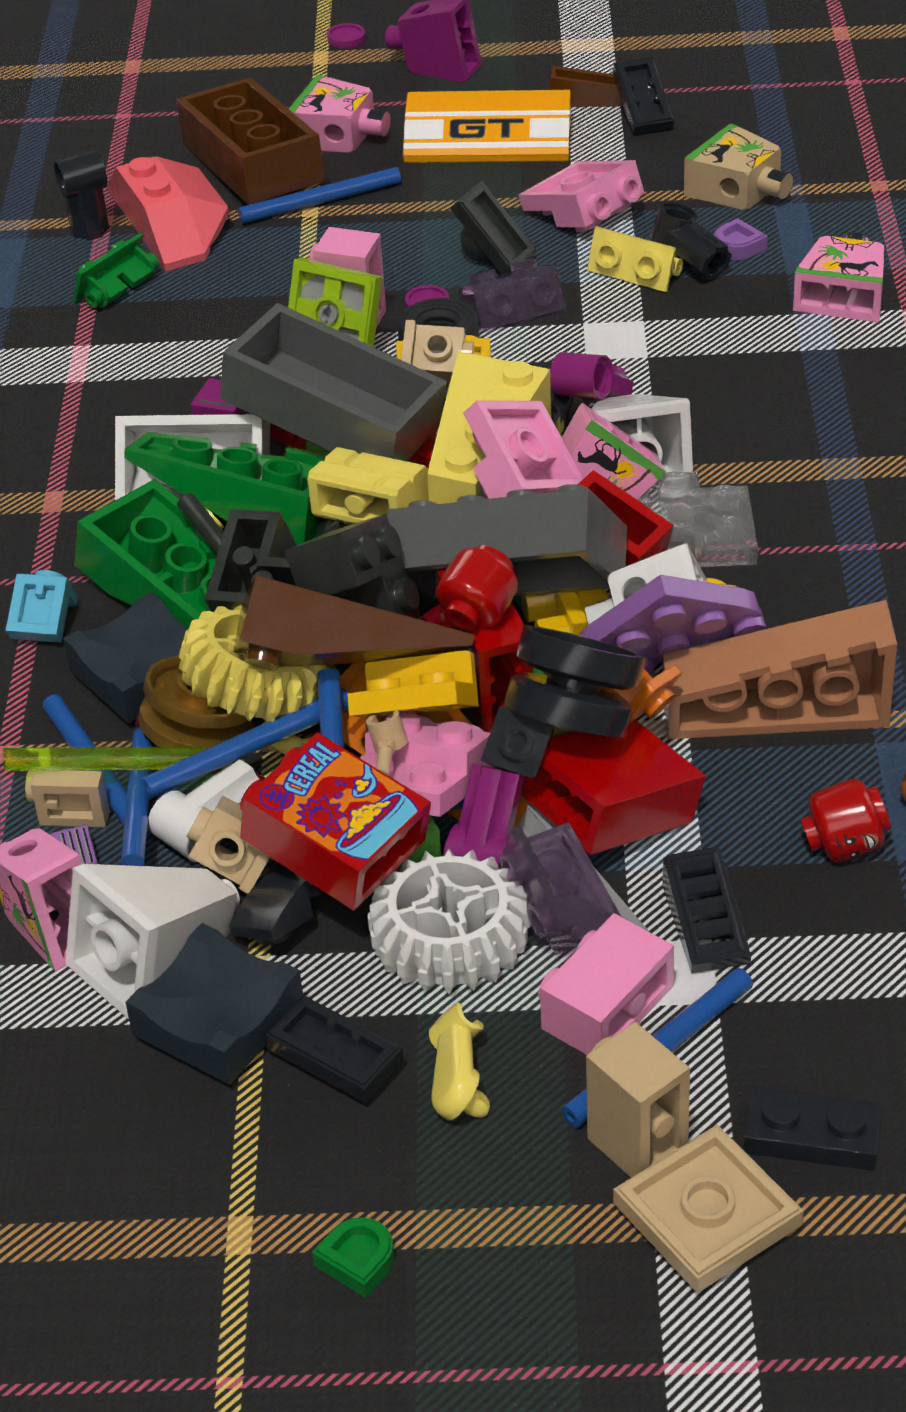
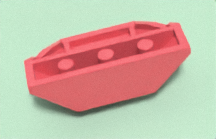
M139 157L130 161L129 164L115 167L108 184L109 193L136 231L144 234L143 241L157 257L165 272L205 261L211 251L210 246L218 237L229 215L227 204L199 168L161 157Z

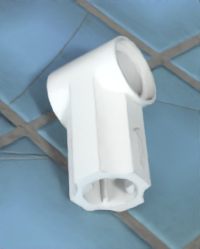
M239 759L235 763L229 764L187 795L178 790L170 791L164 794L151 809L148 817L149 831L189 860L197 862L188 857L196 842L186 836L202 807L204 806L214 811L222 795L239 804L247 788L254 781L259 780L250 765Z

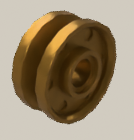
M179 655L163 658L150 666L145 676L143 686L145 697L139 709L138 721L141 731L154 744L172 753L190 757L253 729V718L251 721H248L244 715L239 713L228 716L227 710L220 706L209 707L207 697H196L193 695L192 686H188L182 681L183 672L179 669Z

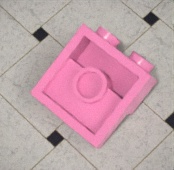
M635 160L577 161L519 194V199L523 211H542L543 215H553L556 227H575L577 232H584L601 224L600 220L607 219L610 214H616L630 207L629 202H636L645 192Z
M475 401L463 412L473 431L472 434L476 444L483 450L486 456L473 468L482 485V492L485 498L507 497V493L513 490H529L537 494L557 492V488L562 485H577L584 479L542 401Z
M399 712L408 743L403 748L394 751L389 776L431 801L429 815L441 817L465 798L472 765L479 764L491 767L481 761L490 733L484 732L481 728L465 722L450 721L439 724L434 723L425 716H419L410 712ZM393 714L387 716L386 720L390 719ZM368 731L365 733V754L359 758L376 768L378 754L375 752Z

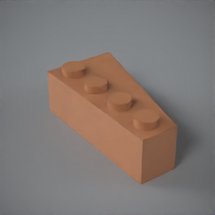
M887 600L663 654V671L675 665L682 672L681 676L670 688L675 697L664 708L668 739L889 727L897 641Z

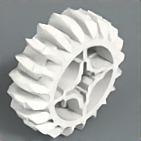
M450 847L445 856L433 857L425 850L421 862L415 863L406 859L402 863L400 872L394 871L383 882V885L374 890L370 912L368 913L371 945L375 949L376 956L381 957V962L384 964L386 972L397 971L403 985L419 979V984H421L424 992L428 991L435 984L443 985L449 995L455 985L466 984L474 991L478 979L485 978L496 983L500 968L514 969L517 954L524 953L525 945L528 941V928L531 926L530 909L527 908V895L523 890V884L516 883L511 868H498L495 857L478 861L473 849L463 857L455 856Z

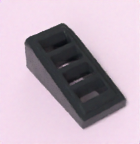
M712 847L665 856L663 859L662 887L691 973L751 963L750 949L720 849ZM712 895L714 896V897H709V898H703V899H697V900L687 901L688 899H694V898H700V897H706V896H712ZM721 917L720 919H714V920H708V921H702V922L693 923V921H699V920H705V919H710V918ZM728 936L729 938L727 941L699 945L698 940Z

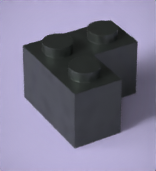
M230 510L204 599L211 612H215L218 606H224L229 610H234L239 605L242 606L256 575L296 586L284 551L297 545L281 512Z
M386 514L330 531L284 551L297 587L415 619L421 616L418 609L419 593L413 580L407 577L400 556L402 552L400 537L395 528L389 524Z

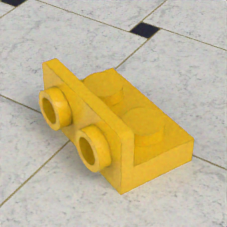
M464 650L368 662L365 665L367 691L347 693L349 716L369 718L376 715L377 718L393 714L394 711L416 714L479 707L474 654L471 651Z

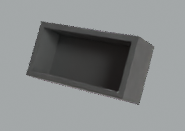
M276 303L223 352L220 399L330 452L339 447L354 450L358 454L363 452L407 462L439 428L447 381Z
M562 485L557 488V492L538 494L529 490H513L507 493V497L491 499L477 495H465L459 497L457 502L444 504L418 500L409 503L406 508L388 509L389 524L395 528L401 540L402 552L400 556L407 577L413 580L419 597L428 604L439 603L436 597L438 571L447 569L453 557L460 550L476 548L481 545L493 547L504 553L511 560L513 570L518 578V590L514 597L609 588L607 576L611 572L626 567L627 526L589 488L582 485Z

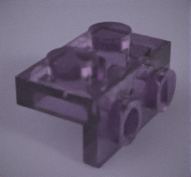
M531 258L511 263L512 272L496 276L495 269L469 274L470 283L456 286L459 301L466 304H474L475 312L479 318V328L482 330L562 310L565 308V302L556 264L538 265L537 259Z
M569 822L528 838L521 827L508 832L504 854L500 857L502 869H508L506 875L507 882H514L515 888L523 886V890L527 895V914L530 924L539 938H547L555 955L578 947L583 937L589 931H597L613 913L622 917Z

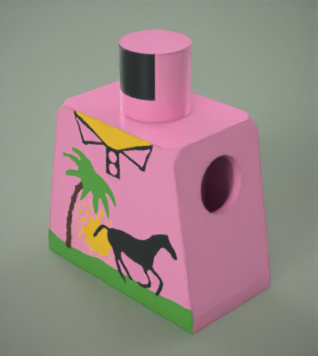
M320 75L315 76L289 108L291 112L319 134L321 151L353 152L368 134L385 137L390 127L389 112L374 110L373 92L370 88Z
M851 233L845 238L833 236L820 237L795 271L793 311L879 322L883 287L884 245L880 242L869 241L861 233Z
M584 403L578 407L562 436L583 478L592 470H595L635 499H639L666 473L654 452Z
M38 828L32 829L9 842L0 844V899L9 921L54 971H57L66 966L73 868L81 865L82 862L77 852ZM53 910H56L59 913V916L55 921H53L49 915V913Z

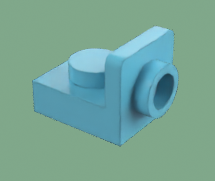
M39 570L34 575L16 574L6 632L11 639L62 642L68 606L76 607L78 595L68 578L50 570Z

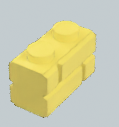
M336 447L325 457V461H320L309 471L307 478L311 513L316 517L334 521L338 519L343 520L347 524H355L386 514L388 518V509L406 508L409 503L418 500L429 501L428 468L421 464L363 452L358 454L354 450Z

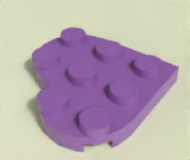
M659 575L593 621L579 635L617 646L621 645L623 648L644 655L646 657L644 669L652 676L655 673L654 666L663 662V654L767 628L762 610L752 591L739 587Z

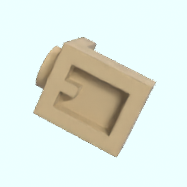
M42 748L36 768L28 770L25 783L26 798L28 802L35 803L39 825L78 827L87 824L88 827H106L110 808L102 771L58 770L54 749Z

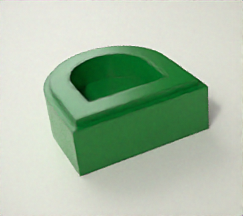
M359 1217L346 1220L337 1225L313 1250V1263L316 1268L367 1299L393 1267L394 1248L391 1233L382 1223L374 1219Z

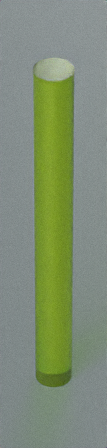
M210 747L4 748L3 765L4 771L161 770Z

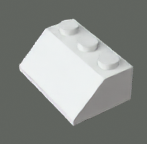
M253 414L115 416V500L153 479L157 480L179 499L184 496V494L124 458L125 448L147 432L207 438L212 442V448L215 449L240 447L241 442L257 444L258 454L270 455V422Z

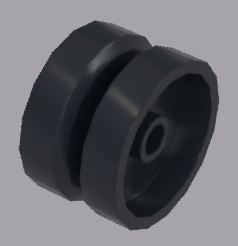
M523 626L516 651L517 657L524 664L547 672L548 675L529 672L511 675L503 702L504 707L529 718L553 724L554 727L609 737H626L633 708L625 698L602 690L601 687L620 690L638 687L646 657L635 651L596 639L549 628Z

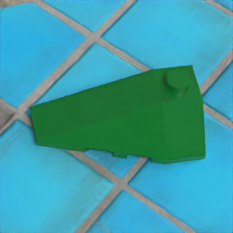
M147 432L125 448V459L184 495L193 493L206 509L226 521L231 509L281 512L296 545L314 539L321 517H316L311 513L307 477L309 471L320 461H325L326 455L294 448L286 449V457L258 454L257 444L242 442L240 447L215 449L212 448V442L207 438Z

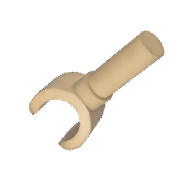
M394 711L393 716L383 722L378 723L376 715L370 716L366 720L375 752L378 754L376 768L388 776L390 775L394 751L403 748L408 743L399 711Z

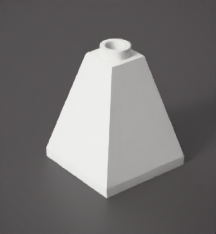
M632 394L599 399L591 408L592 410L654 452L666 470L662 478L637 499L638 501L648 502L694 495L690 401L687 398Z
M81 864L73 868L66 965L128 1018L125 1002L138 988L154 982L166 971L179 955L189 935L201 923L218 930L225 937L230 934L229 924L240 906L238 891L232 882L227 879L221 880L211 871L204 868Z

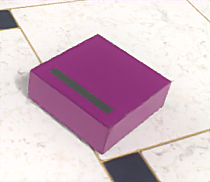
M212 378L207 380L190 404L192 415L244 414L245 411L220 399L221 380Z

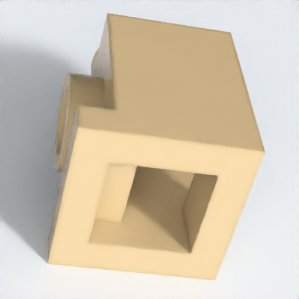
M406 320L401 360L446 380V387H449L457 352L474 354V342L466 341L465 328L416 325L415 320ZM430 350H432V351H443V352H441V353H433V352H431Z
M222 795L214 811L204 806L202 807L186 837L196 843L188 857L240 885V890L249 893L270 857L240 838L242 819L240 804ZM223 838L234 840L238 845V852H232L218 844V841Z

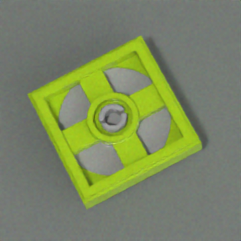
M302 257L296 258L293 262L288 308L374 347L383 276Z

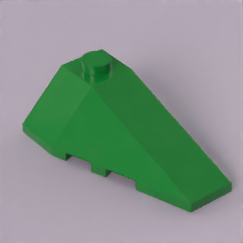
M157 480L149 481L77 522L74 565L106 593L133 605L137 599L153 592L164 602L172 615L187 629H189L192 620L199 619L202 612L210 611L204 599L215 565L216 555L177 507L179 498Z

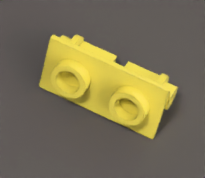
M596 226L587 270L668 292L670 278L672 275H680L683 269V260L677 258L675 247Z

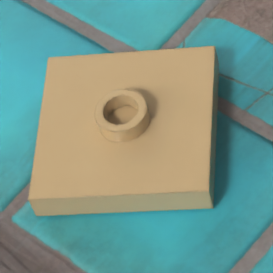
M718 1124L613 1189V1203L697 1293L803 1225L804 1211Z

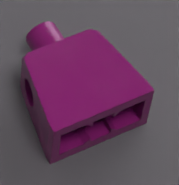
M430 0L416 3L398 19V26H389L386 30L385 42L387 48L390 50H403L407 68L412 73L466 82L482 65L469 0Z

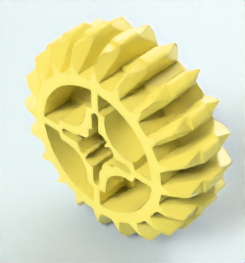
M241 605L234 608V610L218 606L215 612L204 611L199 619L191 621L190 627L186 630L184 640L182 641L179 653V669L183 672L182 681L188 686H192V694L196 697H207L209 707L220 706L227 710L228 716L239 713L244 715L248 721L256 717L262 718L266 722H273L276 717L297 712L300 707L318 700L317 674L320 670L326 669L327 665L292 667L279 665L276 670H268L246 663V655L233 652Z

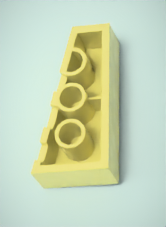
M460 351L457 352L427 473L429 501L444 504L457 502L459 497L465 495L484 497L482 485L473 468L486 456L483 450L476 444L472 434L473 431L463 412L475 401H542L551 417L550 369L532 366L522 361L511 362Z

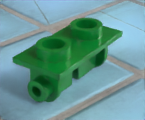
M140 232L126 242L121 240L107 254L96 261L89 260L84 263L75 276L76 285L72 301L76 303L85 297L90 307L104 308L127 293L128 286L120 280L121 278L134 288L155 275L159 261L153 253H145L141 249L144 234Z

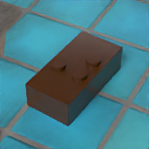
M251 77L176 99L183 144L248 205L325 182L319 134Z

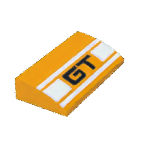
M570 90L408 92L404 126V163L569 161L571 128Z

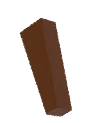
M551 66L548 90H570L571 107L623 106L613 74Z

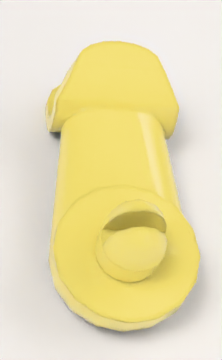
M458 1002L449 1007L429 1029L430 1041L437 1049L431 1095L432 1105L435 1111L448 1121L458 1117L462 1111L470 1116L482 1118L487 1116L490 1108L487 1096L476 1089L480 1074L473 1068L472 1039L483 1030L484 1025L479 1020L473 1023L468 1021L462 1012L463 1005Z

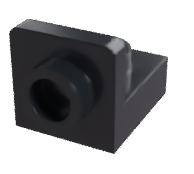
M499 706L481 761L493 768L535 779L539 776L555 730L554 725L529 718L506 707Z

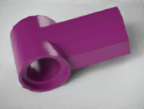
M559 352L551 365L550 382L553 392L557 395L578 397L593 404L599 399L632 395L633 381L627 377L625 369L612 364L611 359L607 355Z
M473 764L460 822L451 829L443 856H445L449 847L455 856L461 857L473 849L478 861L495 857L498 868L512 869L516 853V841L511 834L525 776L506 770Z

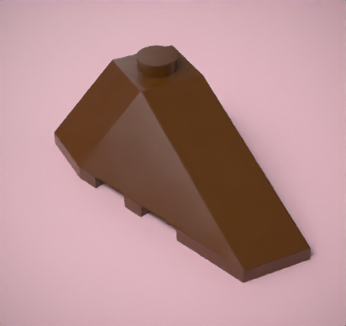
M256 575L242 604L233 652L246 655L245 662L252 666L276 670L279 665L292 667L367 663L468 651L473 644L475 635Z

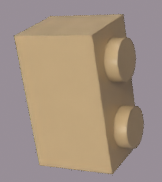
M634 1022L617 1035L608 1036L599 1041L586 1056L588 1139L632 1178L688 1143L690 1067L637 1022Z

